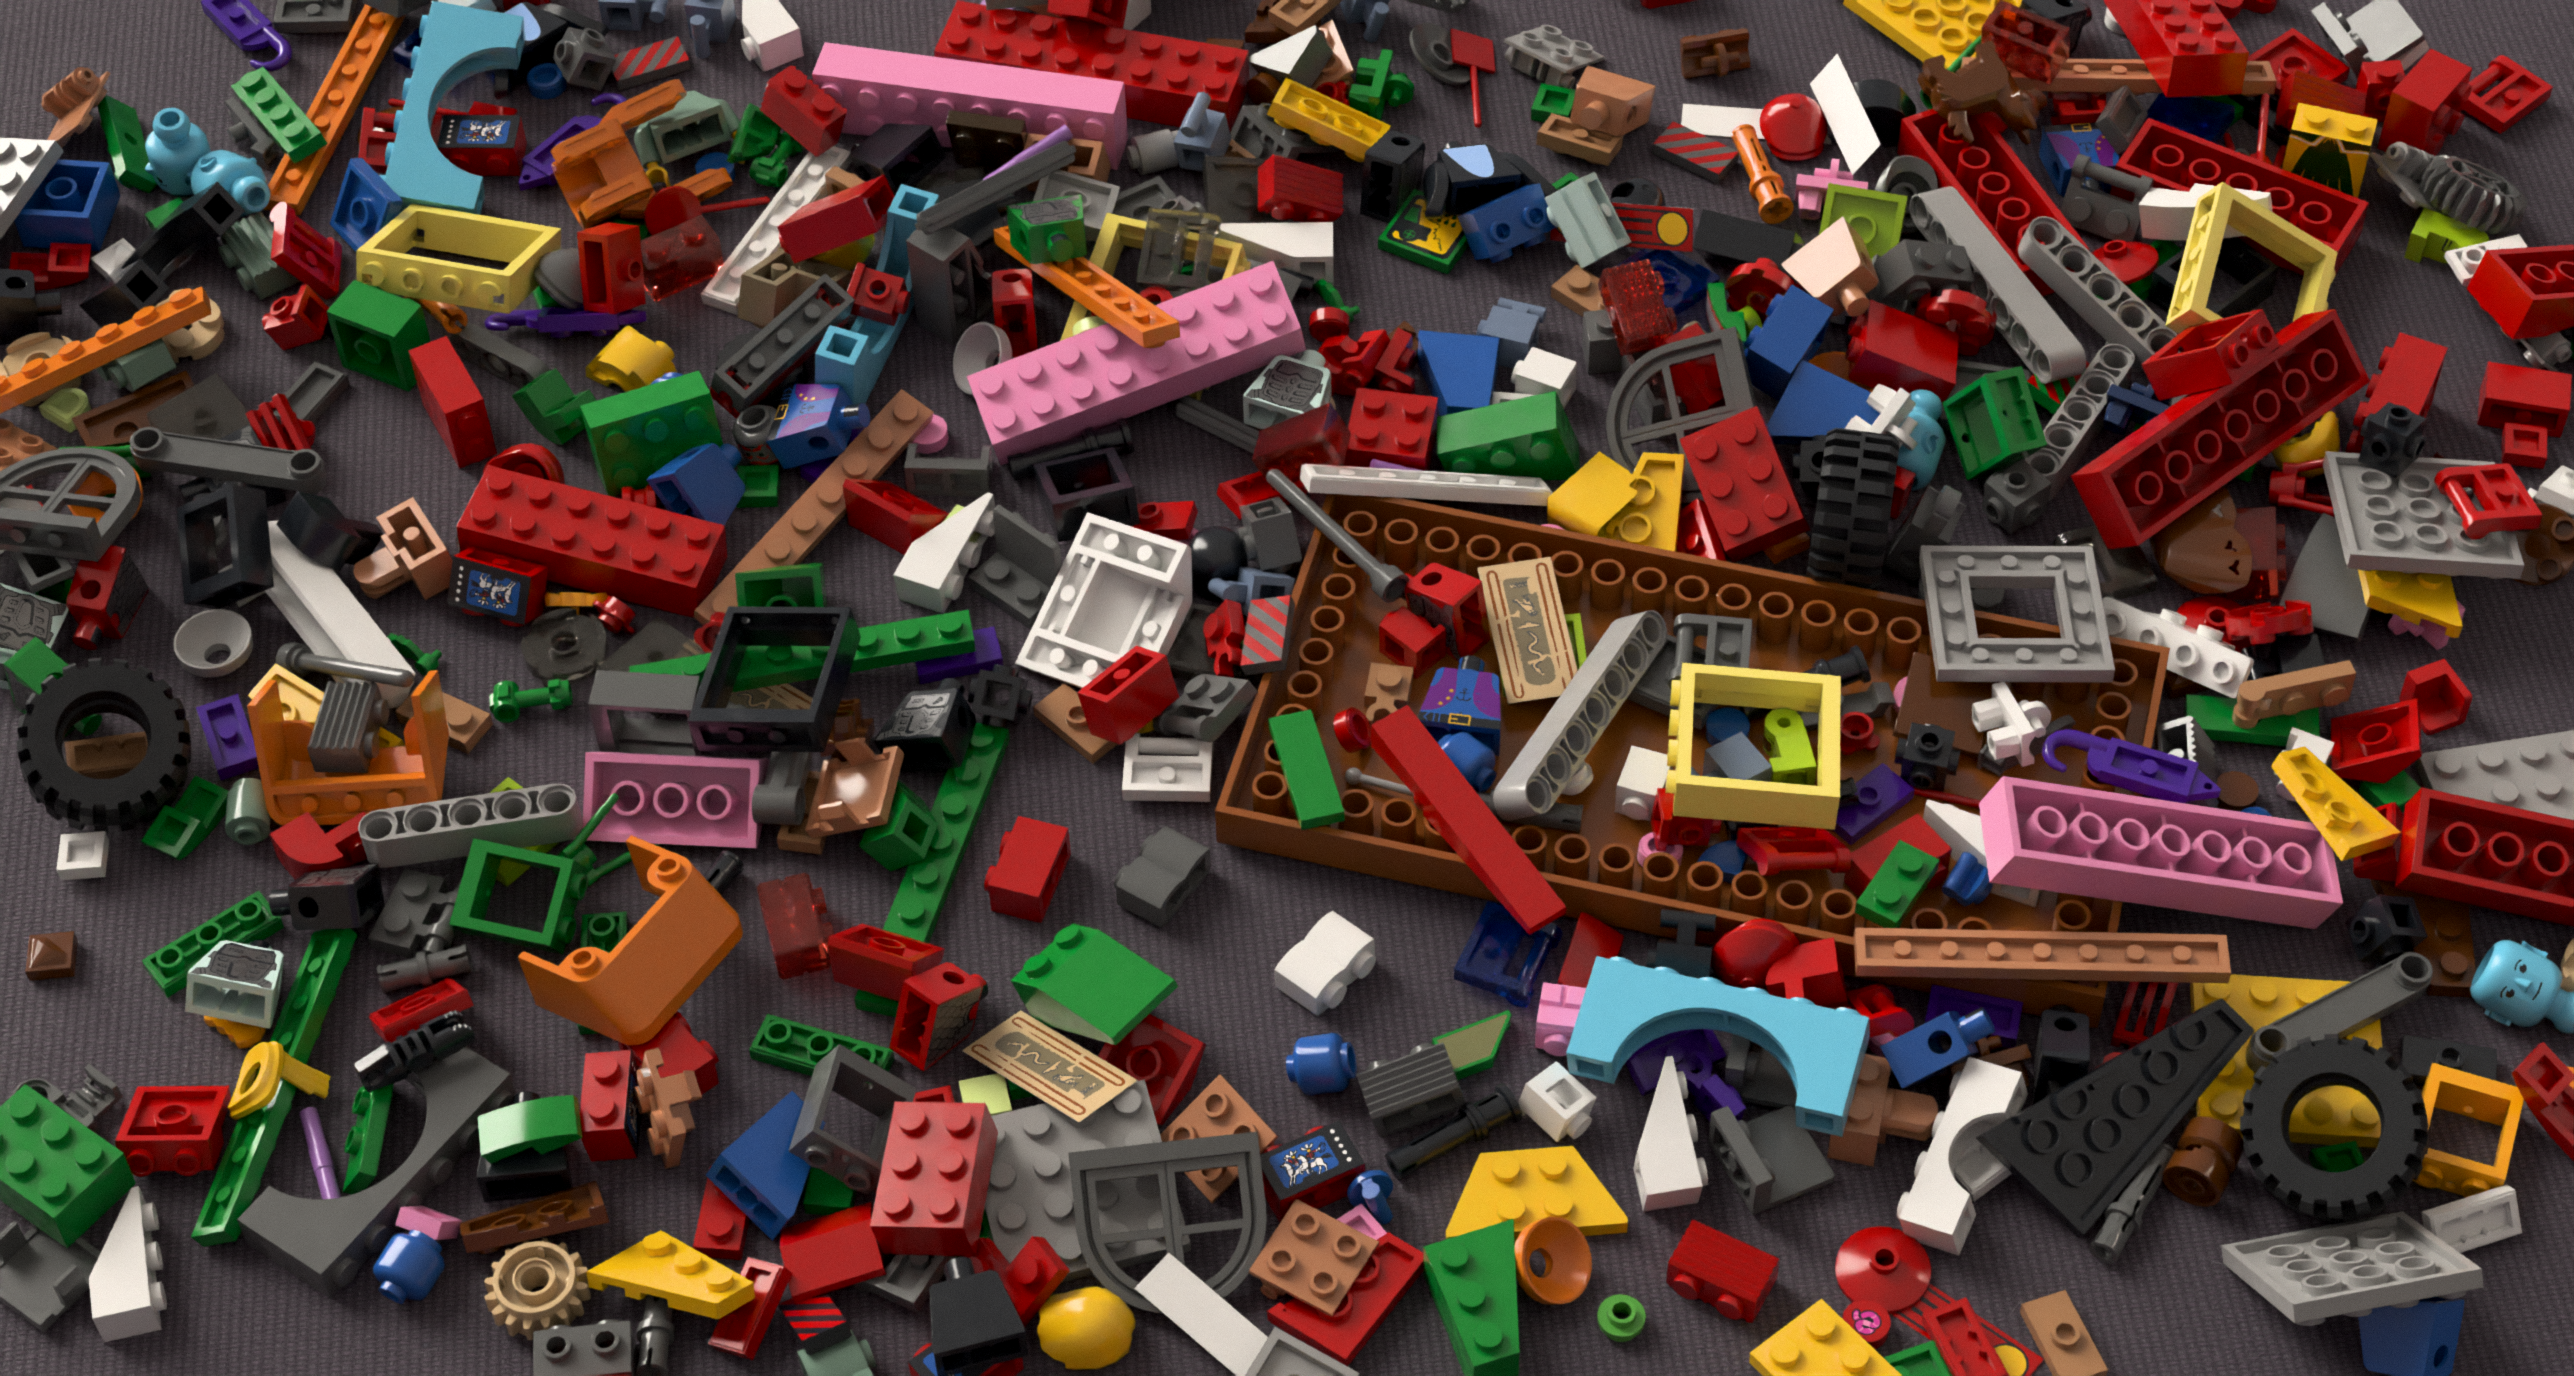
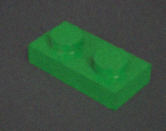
M1899 840L1856 902L1855 913L1883 928H1899L1938 871L1940 860Z

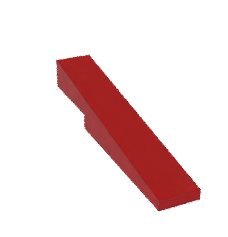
M1408 705L1371 725V747L1423 804V816L1529 935L1566 914V906Z

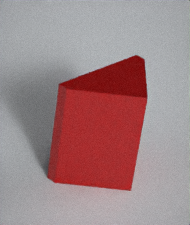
M845 479L843 484L848 524L903 555L906 554L912 542L941 524L949 515L944 510L888 480Z
M863 923L829 936L827 944L835 982L895 1001L900 1000L903 981L938 966L945 951V948Z

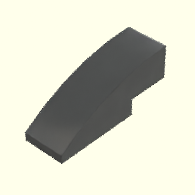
M8 551L17 573L32 594H37L75 576L66 558Z

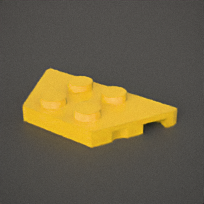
M2358 569L2367 607L2383 613L2396 614L2402 620L2416 625L2420 624L2421 619L2428 620L2447 627L2444 635L2451 638H2459L2463 625L2451 576L2432 573L2407 574L2400 571L2385 570L2362 571Z
M1574 1146L1480 1153L1446 1229V1239L1513 1219L1514 1242H1516L1519 1234L1527 1225L1547 1217H1561L1572 1222L1584 1236L1627 1233L1628 1219Z

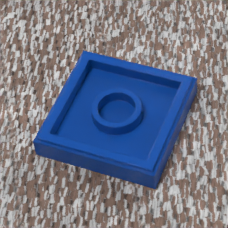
M350 158L330 225L356 252L357 249L399 215L403 200L363 158Z

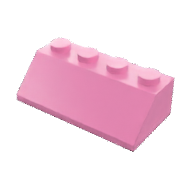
M599 751L585 752L582 829L613 793L619 796L618 801L610 809V812L586 841L626 842L632 835L652 844L758 848L763 824L755 823L753 820L752 797L756 785L764 784L770 759Z

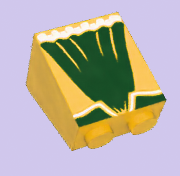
M2298 103L2282 169L2358 198L2378 120Z

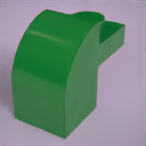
M556 368L542 373L512 395L514 401L535 429L549 441L558 445L564 444L586 428L580 405L597 401L590 390L575 395Z

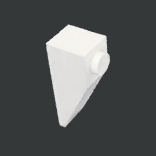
M742 0V25L745 38L741 40V46L749 61L754 60L760 69L766 72L804 56L800 28L779 0Z

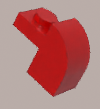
M364 811L326 834L309 812L304 813L269 834L278 860L294 880L306 872L350 867L357 862L367 859L358 831L359 822L366 815Z
M1834 937L1797 945L1774 961L1766 976L1768 993L1786 999L1793 997L1805 998L1817 1006L1848 1001L1844 969Z

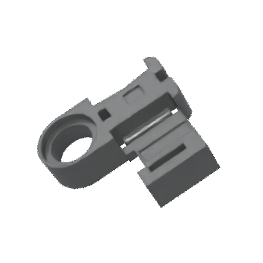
M90 1064L84 1068L88 1076L84 1080L85 1086L81 1090L76 1089V1094L73 1092L67 1095L68 1099H66L62 1091L42 1078H31L23 1081L15 1088L12 1094L14 1095L26 1084L39 1094L47 1095L49 1101L97 1135L99 1128L95 1119L98 1120L122 1098L118 1085ZM95 1084L97 1087H99L101 1090H103L105 1093H107V1095L105 1096L102 1092H100L98 1089H96L93 1085Z

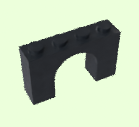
M218 182L212 184L182 202L79 306L101 328L112 323L120 325L133 319L132 317L137 311L147 306H153L169 289L163 281L180 264L201 247L220 237L245 210Z

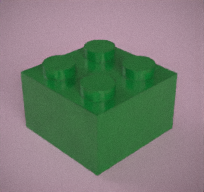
M353 280L326 311L342 367L410 392L417 381L408 351L431 342L422 306L410 298H402L388 293L377 286H369Z

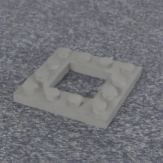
M1921 545L1919 561L1937 682H2113L2115 667L2092 546ZM1970 588L2053 589L2061 638H1978Z

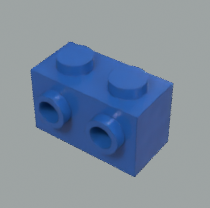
M1540 183L1523 186L1457 216L1475 260L1490 258L1491 263H1495L1512 256L1511 248L1523 243L1524 248H1528L1546 240L1544 233L1556 228V226L1551 223L1547 216L1546 209L1548 205L1544 199L1545 195Z

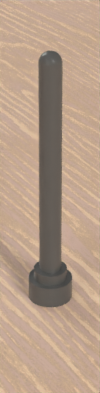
M1271 469L1266 475L1267 482L1370 576V583L1375 594L1386 603L1394 602L1404 594L1406 583L1409 582L1406 574L1395 565L1381 564L1280 470Z
M286 643L281 646L276 655V664L299 678L307 676L312 671L399 687H409L414 681L413 674L408 670L314 655L309 646L300 643Z

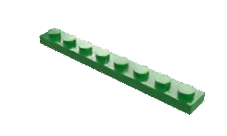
M969 610L858 628L861 639L850 673L976 652ZM748 646L732 693L820 678L830 646ZM711 653L629 666L630 672L700 676L702 682Z
M976 723L961 767L948 768L931 809V813L938 826L925 859L909 864L883 930L929 944L1009 744V729ZM858 989L854 998L856 1009L896 1018L899 1001Z
M351 928L324 929L313 932L270 1039V1042L276 1041L282 1044L283 1050L304 1064L307 1063L314 1043L321 1033V1025L330 1003L335 998L336 987L344 967L350 960V952L357 937V933ZM259 1067V1069H258V1071H257V1074H256V1076H255L254 1081L256 1080V1078H257V1076H258V1074H259L260 1067ZM280 1078L276 1094L267 1106L239 1118L191 1235V1238L203 1247L237 1241L239 1234L242 1232L237 1219L251 1205L254 1195L260 1188L261 1177L270 1155L275 1150L276 1139L284 1119L291 1109V1101L297 1089L296 1086L283 1078Z

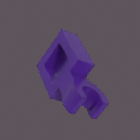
M1702 1051L1696 1052L1692 1060L1693 1064L1699 1069V1073L1689 1072L1682 1063L1677 1066L1676 1072H1684L1687 1089L1696 1097L1694 1105L1709 1121L1711 1120V1112L1729 1106L1737 1121L1742 1119L1746 1107L1743 1105L1740 1094L1733 1086L1725 1084L1716 1073L1711 1076L1712 1063Z

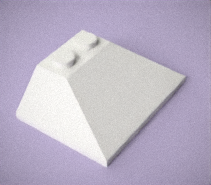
M1087 512L1015 664L1082 689L1135 646L1167 656L1192 604L1191 548L1186 544Z

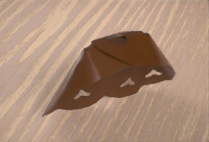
M2219 488L2148 539L2152 553L2161 571L2163 572L2164 570V574L2183 589L2201 594L2229 593L2247 586L2252 570V553L2247 540L2234 528L2237 512L2226 488ZM2218 504L2221 505L2219 511L2222 513L2223 517H2219L2218 514L2211 511L2212 509H2215ZM2228 541H2232V547L2237 550L2236 552L2230 549H2225V547L2228 545ZM2235 560H2239V565L2236 568L2239 575H2235L2232 570L2228 569L2234 564Z

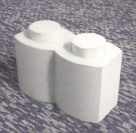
M1331 911L1322 917L1309 931L1305 939L1290 949L1274 969L1275 986L1317 1016L1328 1007L1333 1009L1343 1000L1347 991V985L1357 978L1362 979L1366 977L1374 967L1376 962L1374 938L1334 911Z

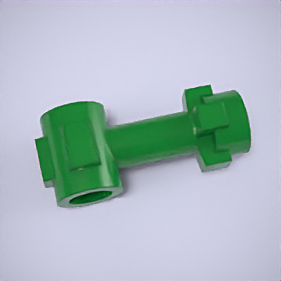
M786 131L780 132L776 142L778 146L770 158L756 157L750 167L751 179L756 180V183L769 187H782L788 176V166L785 165V162L790 156L794 157L797 152H802L805 147Z
M561 679L548 680V687L519 691V686L512 681H501L494 686L493 694L489 695L490 710L496 720L510 723L518 719L520 708L551 704L553 710L564 709L565 706L573 705L570 681H561Z

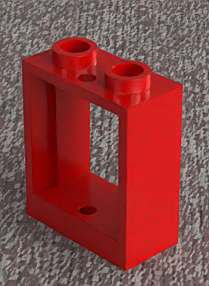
M2258 309L2189 326L2141 365L2160 401L2234 384L2279 347L2280 344L2263 309Z

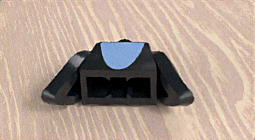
M526 1L520 2L506 11L496 7L497 9L494 12L524 17L526 39L518 70L494 69L484 71L493 86L494 97L502 99L512 94V83L517 86L527 80L529 71L535 66L544 63L554 64L555 47L562 40L568 27L580 30L590 28L598 31L604 37L608 34L609 28L605 24L554 3L535 6Z
M1452 141L1438 152L1437 160L1428 166L1423 176V195L1426 204L1425 217L1431 220L1442 219L1445 213L1448 216L1461 215L1527 185L1540 183L1545 197L1557 190L1534 167L1516 154L1498 152L1488 144L1463 146L1458 141Z

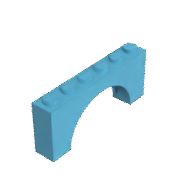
M432 1L429 15H423L419 28V36L422 38L420 47L414 46L412 51L411 69H414L412 78H406L402 91V100L405 101L403 110H397L395 114L393 129L394 133H397L394 143L388 142L385 152V165H388L386 175L380 174L379 176L403 200L399 214L409 205L419 204L481 215L485 199L483 177L456 167L443 156L431 136L432 122L444 97L463 80L488 70H518L526 39L524 17Z
M901 184L887 211L885 235L876 270L905 279L907 291L911 292L906 313L898 315L895 326L860 316L857 317L850 330L829 325L815 353V384H839L843 386L853 404H866L914 306L906 240L916 230V215L939 203L938 194ZM874 289L873 292L874 295H881L884 293L883 291H879L876 289Z
M1596 956L1566 1051L1569 1074L1614 1084L1618 1073L1626 1061L1638 1049L1656 1038L1690 1029H1710L1729 1032L1760 1045L1785 1068L1797 1094L1795 1105L1797 1127L1843 1137L1870 1039L1869 1017L1862 1016L1859 1012L1850 1008L1841 1007L1835 1010L1817 1006L1812 1001L1801 997L1786 999L1773 996L1767 991L1756 987L1742 989L1728 986L1712 977H1701L1700 979L1680 975L1677 971L1667 967H1656L1653 969L1639 966L1623 957H1611L1608 959Z

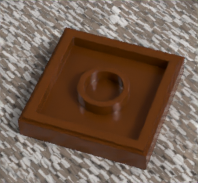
M1914 652L1892 736L1908 739L1912 722L1923 725L1935 724L1944 729L1955 731L1953 749L1961 750V755L1978 759L1985 731L1978 732L1973 724L1972 704L1991 699L1992 684L1998 682H1937L1933 656Z

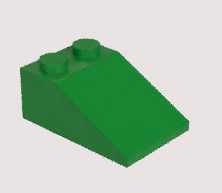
M1071 924L1060 930L1056 934L1054 941L1040 954L1027 960L1023 969L1011 979L1031 1017L1047 1026L1117 1045L1178 987L1173 978L1102 931L1077 924Z

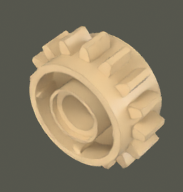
M548 1238L534 1242L526 1240L523 1241V1244L512 1250L506 1249L502 1259L499 1262H493L491 1265L494 1273L493 1277L485 1278L484 1281L488 1292L484 1296L488 1310L492 1311L495 1324L497 1326L506 1324L509 1335L515 1336L517 1333L526 1335L527 1340H533V1331L548 1330L556 1325L571 1326L570 1323L576 1316L582 1317L584 1314L582 1301L590 1300L591 1298L586 1272L588 1270L587 1267H583L580 1254L575 1252L569 1255L566 1243L561 1242L559 1245L549 1243ZM545 1286L540 1291L530 1292L532 1289L536 1287Z

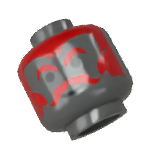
M752 405L744 409L734 422L732 430L734 439L744 459L750 464L771 465L779 461L766 442L777 409L774 407Z

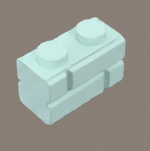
M1595 172L1577 179L1544 198L1548 205L1546 211L1549 220L1554 226L1560 227L1566 239V252L1572 261L1578 262L1581 269L1632 242Z

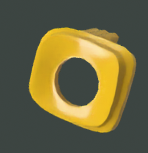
M276 1041L269 1043L261 1042L249 1050L245 1056L235 1091L227 1107L230 1110L229 1117L237 1120L267 1106L276 1094L280 1078L288 1081L308 1095L313 1093L325 1099L328 1095L330 1076L291 1057L283 1050L282 1044ZM259 1067H260L259 1074H258L256 1080L254 1081L255 1076H256V1074H257V1071H258V1069H259Z

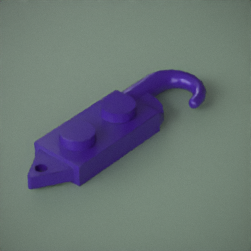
M604 93L592 99L591 104L593 106L601 103L618 105L628 99L621 94ZM589 115L574 116L522 159L524 168L518 182L520 191L544 184L554 186L557 180L551 167V163L555 162L551 149L562 141L598 125L602 119Z
M543 307V309L513 310L510 314L495 313L485 319L484 325L490 331H507L509 326H527L538 329L539 333L550 332L551 337L563 338L573 336L574 331H590L592 336H607L613 334L614 330H619L621 325L644 322L647 319L646 311L629 309L617 314L585 311L584 307L573 310L565 307Z
M2064 729L2052 733L2042 745V756L2045 762L2052 769L2062 773L2066 772L2067 766L2057 760L2054 752L2060 746H2069L2088 752V769L2092 775L2098 778L2097 781L2160 800L2185 804L2187 801L2218 798L2221 788L2198 769V762L2114 737L2108 740L2078 730Z

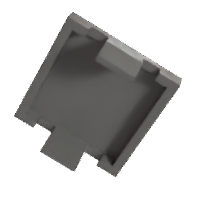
M13 1221L0 1233V1302L44 1333L90 1288L89 1277L101 1251L81 1237L70 1247L66 1248L32 1223V1228L23 1235L18 1223Z

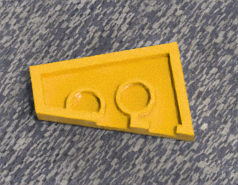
M1642 453L1632 474L1636 479L1630 484V487L1637 490L1638 494L1615 514L1614 518L1610 519L1604 538L1677 552L1685 472L1684 454Z
M2305 746L2279 753L2273 762L2272 769L2341 861L2392 846L2401 833Z
M662 1230L646 1236L637 1244L586 1271L589 1288L604 1291L608 1285L624 1288L625 1297L641 1300L648 1294L667 1299L669 1308L714 1319H720L755 1299L752 1281Z

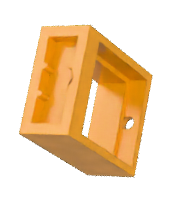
M2432 1063L2422 1091L2429 1126L2433 1109L2436 1107L2502 1126V1131L2493 1166L2428 1148L2422 1162L2423 1168L2417 1180L2413 1179L2412 1181L2426 1188H2439L2462 1195L2465 1198L2503 1186L2524 1101L2518 1087Z

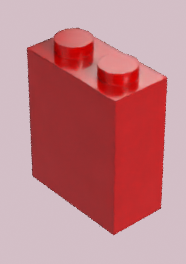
M885 175L802 206L777 228L780 232L779 241L785 253L790 254L793 263H798L876 233L885 226L887 211L894 199V194Z
M1870 299L1869 308L1863 314L1852 317L1848 327V335L1852 336L1845 354V359L1849 361L1848 378L1875 388L1877 384H1881L1897 392L1901 387L1909 394L1919 389L1928 390L1936 394L1943 403L1956 384L1959 334Z
M447 336L409 350L423 406L459 469L497 454L484 399Z

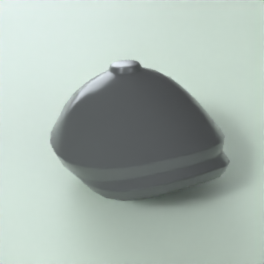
M1911 155L1898 156L1889 162L1882 172L1875 191L1908 196L1901 234L1920 232L1910 215V200L1915 194L1938 189L1937 176L1934 169L1925 160Z
M564 248L544 254L534 271L535 281L563 307L572 310L584 307L578 249Z

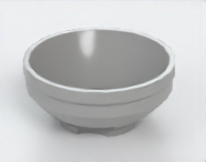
M978 322L966 329L960 337L953 357V374L958 387L963 392L973 395L966 376L992 367L998 354V364L1014 359L1010 340L1004 330L987 322Z
M212 609L200 612L186 620L176 632L173 646L178 661L189 673L200 677H220L232 673L247 661L253 649V636L247 620L242 615L226 609ZM220 650L230 652L229 658L222 663L212 664L207 662L208 657L213 652Z

